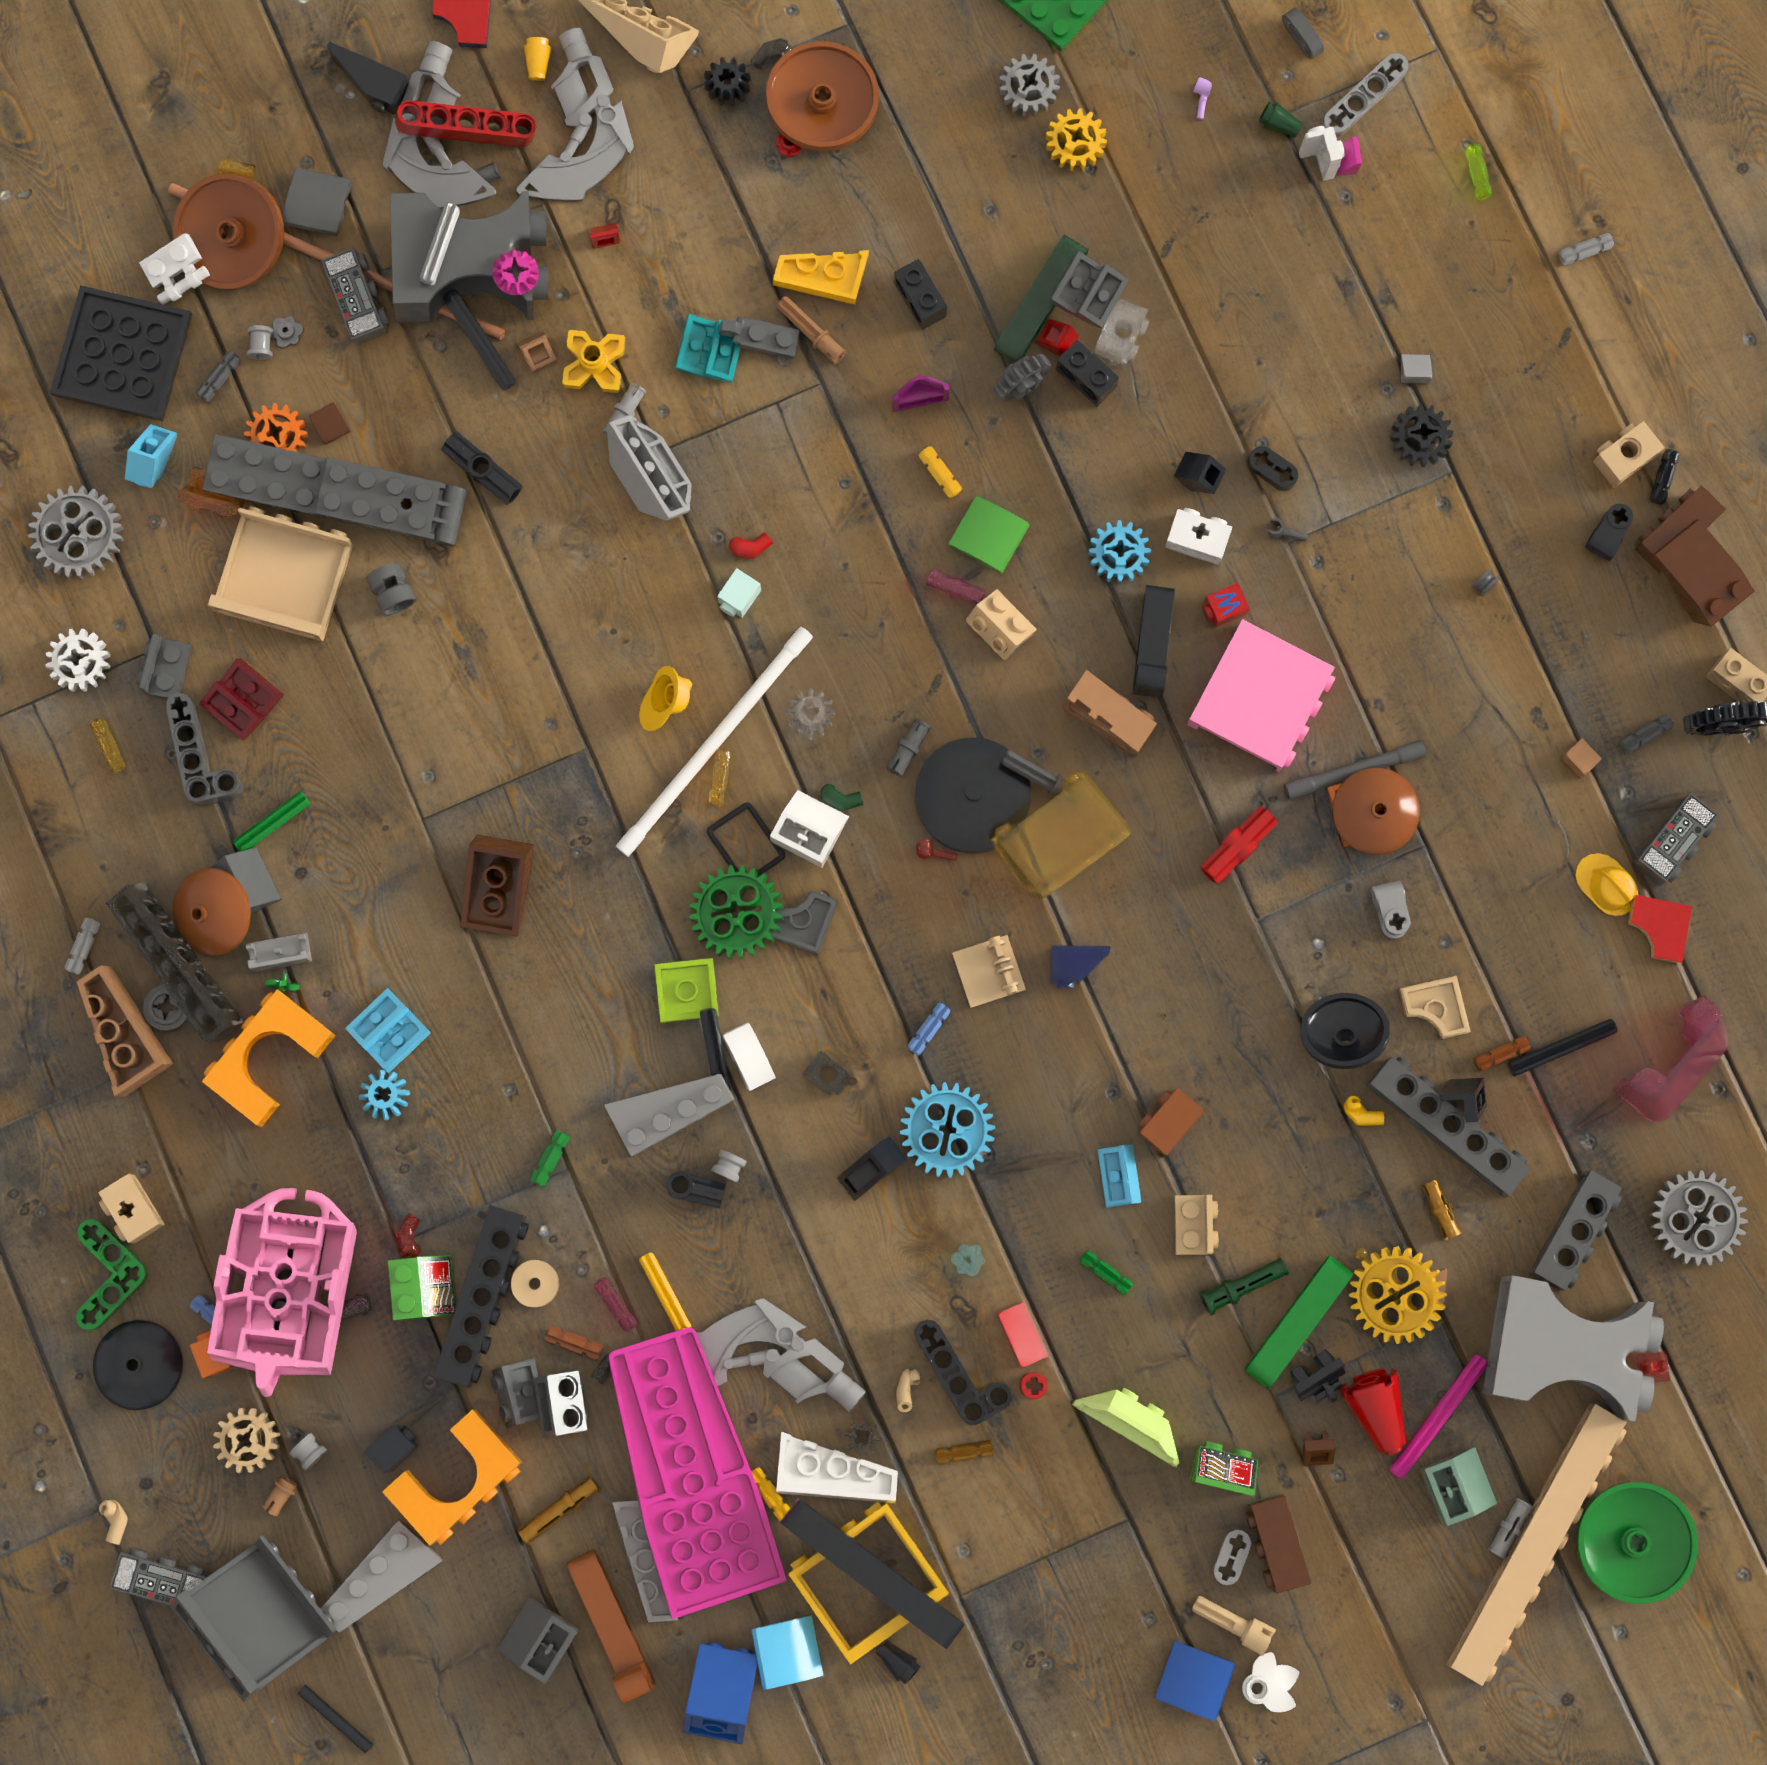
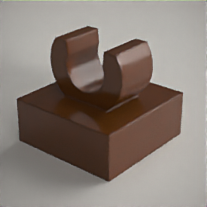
M1326 1430L1322 1431L1321 1440H1312L1311 1433L1306 1432L1302 1453L1304 1466L1334 1463L1335 1443L1334 1439H1328Z

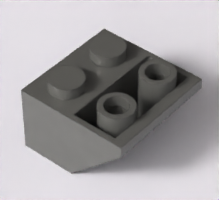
M529 1597L497 1650L520 1669L546 1684L581 1628Z

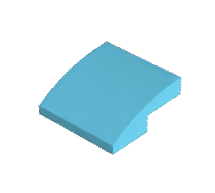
M389 988L379 995L345 1028L388 1074L431 1034Z
M812 1615L751 1629L763 1690L823 1676Z

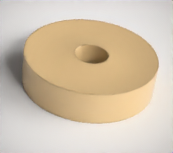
M529 1260L522 1263L514 1271L511 1279V1290L514 1297L521 1304L532 1308L543 1307L556 1297L559 1290V1278L555 1269L548 1263L540 1260ZM533 1278L540 1280V1287L536 1290L530 1287V1281Z

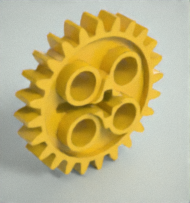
M1399 1246L1393 1248L1392 1255L1388 1248L1381 1249L1382 1258L1376 1252L1370 1254L1372 1262L1366 1259L1361 1262L1365 1270L1357 1269L1354 1271L1360 1279L1350 1282L1352 1286L1357 1288V1291L1349 1294V1297L1357 1299V1303L1350 1307L1351 1309H1360L1361 1312L1355 1319L1361 1320L1365 1318L1367 1322L1363 1329L1375 1328L1373 1332L1374 1338L1384 1333V1342L1390 1341L1392 1336H1394L1396 1344H1400L1403 1341V1336H1405L1408 1343L1414 1341V1333L1419 1338L1424 1337L1423 1327L1428 1331H1432L1434 1326L1430 1320H1441V1316L1436 1313V1310L1446 1308L1445 1305L1439 1302V1299L1446 1297L1447 1294L1438 1290V1287L1443 1286L1445 1281H1436L1435 1279L1440 1270L1431 1272L1429 1268L1433 1261L1429 1260L1422 1263L1423 1253L1420 1252L1412 1257L1411 1248H1407L1403 1255ZM1399 1267H1403L1408 1271L1409 1278L1407 1282H1401L1397 1278L1396 1272ZM1415 1281L1420 1282V1286L1402 1295L1400 1299L1388 1303L1381 1309H1376L1377 1303L1394 1295L1396 1291L1404 1289ZM1373 1282H1378L1383 1286L1384 1293L1382 1297H1378L1372 1292ZM1414 1293H1418L1423 1297V1308H1417L1413 1305L1412 1296ZM1389 1308H1394L1398 1312L1399 1320L1397 1323H1393L1388 1319L1387 1311Z

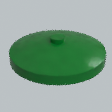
M1624 1482L1601 1491L1586 1506L1577 1527L1576 1549L1583 1571L1599 1590L1619 1601L1632 1604H1649L1671 1596L1688 1580L1697 1560L1698 1535L1689 1511L1672 1493L1649 1483Z

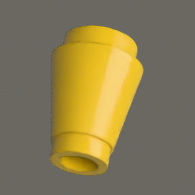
M542 37L527 38L526 45L523 47L529 74L528 79L544 81L552 48L549 46V39Z

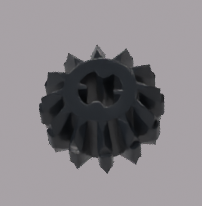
M723 57L720 58V65L711 62V71H705L704 78L707 80L704 83V90L710 91L708 94L709 99L714 100L718 98L720 106L724 104L725 100H729L730 106L733 107L735 105V98L743 102L745 99L744 93H749L751 90L748 84L751 81V75L745 72L746 65L744 63L737 65L734 57L730 60V63H726ZM730 79L731 84H725L724 80Z

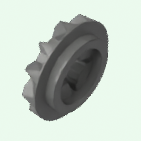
M162 984L154 987L146 995L143 1002V1014L146 1021L152 1027L162 1031L177 1029L187 1021L188 1014L191 1011L189 997L181 988L172 984ZM169 995L170 1004L178 1008V1010L169 1011L166 1017L164 1016V1011L155 1008V1006L165 1005Z

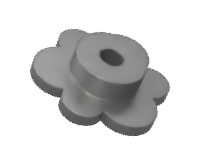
M291 316L285 319L276 318L273 321L274 334L271 337L276 340L280 348H287L290 344H298V337L303 333V327L300 323L295 322V319Z

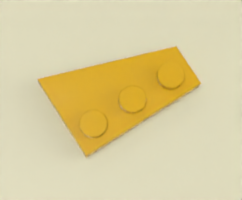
M869 250L859 251L857 254L833 252V255L816 256L814 253L780 255L773 278V285L855 305Z

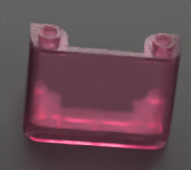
M1705 995L1688 1002L1678 1013L1684 1020V1029L1680 1035L1691 1044L1666 1074L1663 1075L1654 1068H1645L1640 1070L1631 1080L1621 1079L1613 1089L1651 1122H1661L1669 1118L1729 1046V1039L1720 1009Z

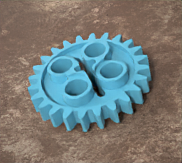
M943 1082L941 1091H938L936 1086L932 1084L931 1094L928 1095L923 1089L920 1090L921 1101L914 1097L911 1098L915 1106L914 1109L905 1107L904 1111L910 1115V1118L901 1119V1123L908 1126V1129L900 1131V1135L908 1136V1140L902 1143V1147L911 1146L912 1150L907 1154V1157L915 1155L918 1157L915 1163L916 1167L923 1162L927 1164L925 1168L926 1174L932 1168H935L936 1177L939 1178L942 1170H946L948 1177L952 1178L953 1170L957 1169L960 1176H963V1167L967 1166L970 1170L974 1171L975 1167L972 1161L984 1162L980 1152L990 1153L991 1150L985 1145V1142H994L995 1138L987 1135V1132L994 1130L995 1126L987 1124L986 1121L991 1119L993 1114L983 1113V1110L988 1106L987 1103L980 1105L976 1103L980 1094H976L972 1098L968 1096L970 1087H967L961 1093L959 1092L958 1083L954 1085L953 1090H948L947 1083ZM952 1104L955 1106L951 1128L956 1130V1133L950 1134L946 1154L941 1156L940 1149L944 1133L939 1131V1127L945 1126L949 1106ZM938 1105L943 1108L944 1117L941 1120L934 1121L930 1119L928 1109L931 1106ZM959 1112H969L973 1117V1123L967 1127L959 1125L956 1120ZM924 1135H935L938 1138V1146L932 1150L926 1149L922 1145V1137ZM953 1141H964L967 1145V1152L961 1156L955 1155L951 1151V1143Z

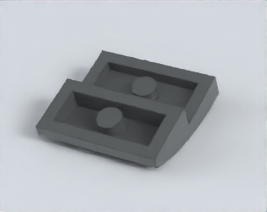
M296 168L283 211L284 226L337 236L345 216L344 206L352 187L351 179Z
M1078 251L1075 253L1048 301L1069 314L1093 326L1102 328L1130 279L1107 264L1102 266Z

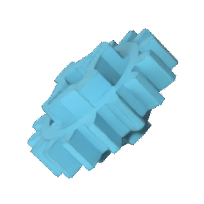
M1118 520L1116 527H1112L1108 522L1105 526V532L1099 528L1097 529L1096 535L1099 539L1091 538L1090 544L1095 548L1089 549L1088 555L1095 558L1091 561L1090 565L1091 567L1099 566L1097 575L1100 576L1106 573L1107 582H1110L1112 577H1117L1118 584L1122 583L1123 577H1127L1132 582L1134 579L1133 573L1135 572L1141 576L1143 574L1141 566H1148L1149 560L1144 556L1150 555L1151 549L1144 546L1148 544L1149 539L1148 537L1141 539L1142 529L1139 528L1133 531L1132 522H1129L1127 527H1122L1121 520ZM1114 535V539L1110 544L1101 546L1107 538ZM1125 536L1131 538L1135 542V544H1132L1130 541H1128L1125 538ZM1117 547L1121 548V551L1124 553L1123 557H1118V553L1115 552ZM1137 559L1135 564L1125 569L1126 564L1130 560ZM1107 560L1114 568L1108 566L1104 561Z

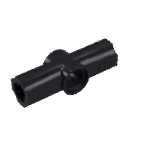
M457 431L449 436L441 448V451L471 475L475 482L483 485L506 505L513 502L523 488L517 480L498 466L488 454L480 451ZM481 463L489 465L485 473L475 472L477 465Z

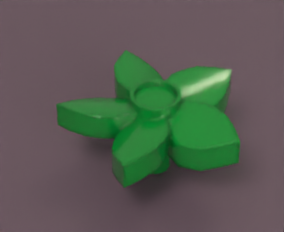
M282 973L281 981L270 979L265 980L264 983L266 987L287 992V990L296 992L300 988V985L297 983H287L288 974Z

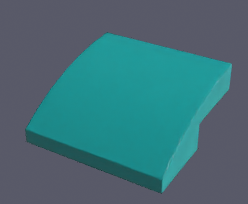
M688 314L673 370L731 383L741 348L738 347V344L732 343L733 337L719 334L722 320L714 322Z

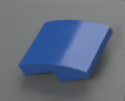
M1174 1641L1155 1699L1216 1721L1236 1663Z

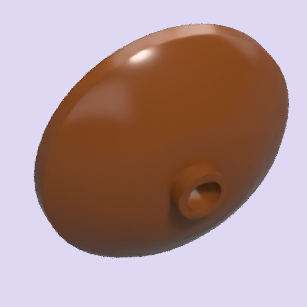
M1367 768L1348 777L1338 788L1333 801L1332 816L1338 834L1350 847L1365 854L1381 855L1399 849L1410 840L1419 822L1420 806L1413 787L1400 774L1385 768ZM1377 804H1380L1384 807V813L1382 815H1378L1375 812V806Z
M216 868L201 869L187 876L180 884L173 902L174 924L183 942L199 954L218 956L231 952L245 938L250 924L251 910L247 893L241 883L230 873Z

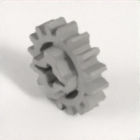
M1022 54L1020 62L1012 58L1011 68L1004 66V75L1000 76L999 84L1003 85L999 89V94L1006 95L1004 97L1005 105L1013 104L1012 112H1016L1020 108L1022 109V116H1026L1028 110H1032L1033 115L1037 116L1039 108L1047 112L1048 103L1055 104V95L1059 94L1060 86L1056 84L1059 83L1060 76L1053 75L1055 72L1054 65L1046 66L1047 58H1043L1039 62L1037 61L1036 54H1033L1031 60H1027L1026 55ZM1042 76L1046 78L1048 88L1046 87V84L1042 82ZM1034 79H1035L1034 85L1031 84V85H1030L1029 87H1027V88L1025 89V91H1024L1025 85L1028 86V85H1029L1030 83H1032V82L1034 81ZM1011 82L1013 83V87L1017 88L1016 95L1011 88Z

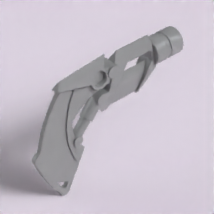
M573 28L565 31L558 38L565 52L568 64L559 78L551 85V89L556 91L566 116L565 124L574 127L575 130L559 158L549 154L517 187L519 195L523 191H529L526 190V187L530 184L537 191H529V197L546 200L581 201L584 199L585 193L603 180L621 161L625 153L628 152L630 155L634 148L622 101L615 106H611L609 97L614 89L601 57L592 55L582 29ZM589 64L597 83V88L590 98L578 71L579 68ZM596 113L597 128L589 150L585 155L572 157L578 145L582 143L587 132L592 128L591 115Z
M436 41L428 42L420 68L412 73L402 103L405 101H418L425 80L430 79L434 81L427 102L446 105L455 104L457 97L460 98V94L451 88L444 78L453 52L450 47ZM406 113L402 115L403 119L407 122L416 120L412 114ZM440 117L430 118L435 125L444 124L443 119ZM393 118L382 164L387 171L391 168L394 174L415 193H425L440 209H443L446 203L462 206L495 196L496 190L466 162L462 160L455 165L451 163L443 150L444 147L440 143L439 138L422 136L432 154L437 157L442 166L428 165L420 151L419 136L401 133L395 125V118ZM483 187L487 189L486 192L478 194Z
M764 1298L756 1300L757 1305L736 1311L717 1321L705 1331L696 1332L717 1387L728 1382V1369L764 1364L763 1375L774 1379L797 1399L795 1401L797 1404L813 1395L827 1393L850 1412L866 1393L862 1387L853 1382L842 1371L844 1362L818 1340L812 1339L805 1342L803 1338L797 1335V1332L806 1327ZM754 1341L774 1343L787 1350L782 1355L777 1349H769L732 1358L738 1345ZM813 1355L834 1375L825 1383L797 1359Z

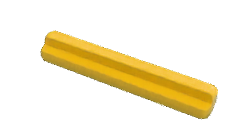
M650 1252L640 1257L639 1262L675 1331L691 1327L654 1254Z

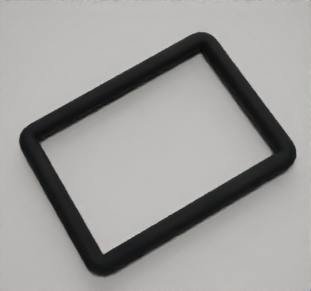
M751 803L742 804L707 828V835L727 864L732 865L736 872H739L738 868L712 831L745 809H748L771 842L770 830ZM771 842L779 856L757 870V877L785 858V852L780 846Z

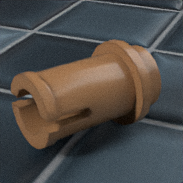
M282 1476L280 1480L276 1479L274 1482L276 1486L261 1506L265 1511L270 1509L268 1513L273 1516H278L290 1495L296 1493L295 1488L297 1484L285 1476Z

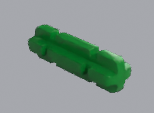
M558 1130L554 1131L550 1139L552 1141L551 1145L547 1144L537 1163L538 1169H534L530 1176V1180L533 1183L542 1187L546 1185L550 1178L547 1176L548 1173L553 1172L563 1154L561 1151L562 1147L566 1148L570 1141L568 1135Z
M1087 1250L1080 1258V1264L1087 1269H1092V1273L1108 1285H1114L1115 1290L1122 1295L1127 1294L1133 1285L1132 1281L1125 1276L1121 1277L1120 1272L1102 1259L1098 1260L1097 1255Z

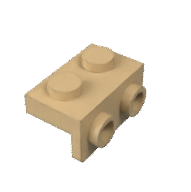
M998 589L978 603L966 618V622L1003 660L1009 658L1014 650L1033 636L1037 630Z

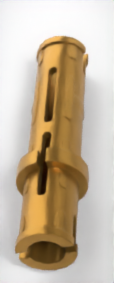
M589 1475L570 1491H564L562 1497L519 1528L517 1530L519 1535L527 1545H530L573 1511L576 1513L580 1510V1506L585 1501L601 1491L600 1487Z

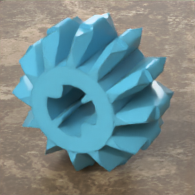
M380 1070L379 1080L373 1074L368 1075L369 1080L372 1082L371 1086L366 1083L361 1084V1088L367 1090L368 1094L359 1095V1099L362 1101L369 1100L363 1106V1110L367 1112L373 1109L372 1117L375 1119L382 1112L384 1120H389L390 1110L396 1116H400L401 1112L397 1106L399 1104L403 1107L408 1106V1103L401 1100V1097L409 1096L410 1091L400 1090L407 1082L405 1079H400L396 1082L398 1074L394 1071L390 1073L387 1079L386 1071ZM381 1089L391 1090V1094H388L390 1099L387 1102L378 1099V1096H382L379 1094Z

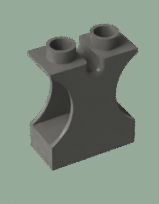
M523 191L509 208L497 215L483 219L458 217L434 285L422 283L420 281V274L443 210L437 207L425 193H390L392 287L396 323L431 322L437 312L446 305L443 296L453 289H456L461 297L471 294H487L500 297L517 307L527 320H533V300H548L547 265L538 266L539 278L532 290L522 295H510L500 290L494 282L492 273L494 261L502 253H507L514 249L520 252L526 251L531 256V246H546L545 211H530L529 191ZM514 262L512 270L507 272L512 273L515 282H518L519 273L524 272V270H519L518 265Z

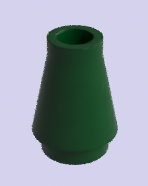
M1270 101L1259 119V122L1264 125L1263 128L1284 133L1294 138L1303 122L1297 120L1279 103L1273 104Z

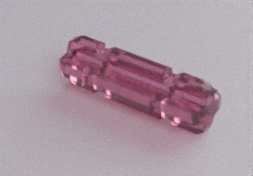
M608 1278L600 1279L594 1284L595 1290L599 1295L603 1296L602 1300L614 1318L619 1319L618 1323L624 1331H629L637 1325L636 1319L632 1313H628L629 1309L617 1291L612 1290L613 1286Z

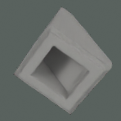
M1401 355V383L1429 384L1431 382L1432 367L1430 355Z

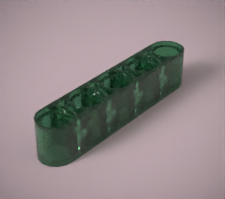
M1065 234L1062 236L994 347L995 352L1014 363L1026 355L1056 305L1048 300L1075 253L1080 251L1087 256L1089 248Z

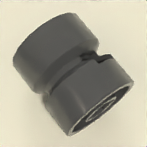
M397 562L383 565L366 576L372 593L378 594L376 602L384 616L399 613L416 602L410 585L404 584L407 578L400 563Z

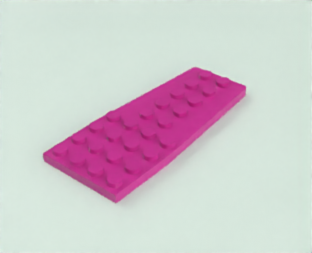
M687 1327L610 1352L608 1361L644 1529L671 1619L787 1581L759 1489L695 1330Z

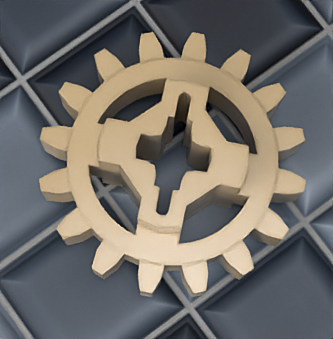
M239 1408L237 1417L234 1413L229 1412L227 1414L229 1422L219 1421L218 1424L223 1429L222 1432H214L213 1436L220 1438V1442L214 1444L213 1448H221L222 1453L217 1458L218 1460L225 1458L228 1460L225 1465L227 1469L235 1464L237 1473H242L245 1466L248 1472L252 1473L255 1472L256 1464L261 1469L266 1467L265 1458L268 1460L275 1458L270 1451L271 1449L279 1448L280 1445L273 1443V1438L280 1436V1433L271 1431V1428L276 1423L275 1421L268 1423L265 1421L268 1415L266 1412L256 1416L257 1409L251 1408L247 1415L244 1408ZM243 1420L252 1421L247 1428L243 1429L235 1425ZM262 1430L265 1433V1444L261 1441L260 1433ZM250 1434L249 1440L252 1442V1445L243 1447L244 1440L241 1436ZM228 1437H230L232 1441L233 1448L231 1449V1451L228 1447ZM248 1452L258 1456L250 1461L241 1460Z

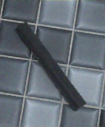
M306 1684L298 1692L301 1698L364 1753L372 1747V1742Z

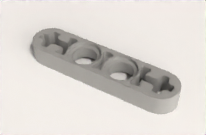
M1399 53L1388 55L1327 112L1322 126L1324 128L1331 127V121H1336L1343 112L1345 117L1342 119L1340 127L1336 125L1333 128L1336 138L1344 135L1405 77L1409 66L1406 57ZM1398 63L1400 65L1399 71L1394 70L1389 75V78H1387L1385 74L1388 73L1391 64L1396 65ZM1378 80L1383 86L1382 91L1377 93L1370 91L1367 85L1368 82ZM1353 98L1359 99L1363 103V108L1360 111H1353L1349 108L1348 101Z

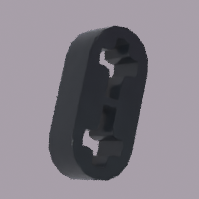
M1259 446L1251 452L1248 458L1250 470L1276 489L1287 491L1295 486L1298 479L1297 468L1270 448ZM1262 455H1265L1267 457L1266 463L1272 468L1266 464L1256 465L1257 458L1255 456L1260 458ZM1276 469L1282 474L1288 471L1290 473L1289 479L1292 481L1285 480L1284 483L1279 480L1281 475L1274 470Z

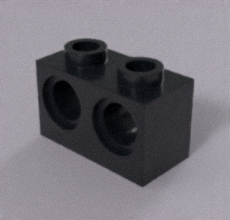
M919 259L894 272V284L921 330L947 316V305Z
M1078 340L1057 360L1056 370L1097 407L1117 387L1119 377Z

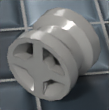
M720 1149L718 1154L720 1159L717 1164L713 1165L711 1171L737 1183L740 1178L738 1173L741 1168L745 1167L747 1161Z
M310 1433L291 1450L289 1455L292 1458H298L302 1463L301 1467L307 1471L328 1450L324 1446H319L315 1442V1436Z

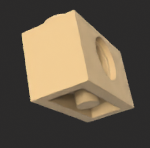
M1644 421L1636 427L1633 423L1619 433L1621 436L1619 440L1615 443L1609 440L1596 450L1599 454L1593 463L1613 488L1656 458L1665 448ZM1626 447L1630 449L1633 457H1625L1621 452V448Z

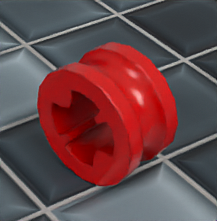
M1035 1372L1024 1375L1019 1385L1021 1393L1029 1399L1041 1398L1046 1393L1048 1387L1044 1376ZM1031 1377H1036V1382L1041 1383L1042 1386L1041 1390L1037 1389V1394L1034 1395L1025 1386L1026 1382H1031L1029 1379Z

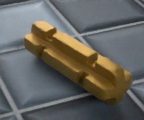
M990 1440L979 1441V1444L973 1442L954 1445L949 1449L947 1447L935 1449L937 1464H946L950 1460L958 1462L977 1459V1456L982 1458L989 1457L994 1453Z

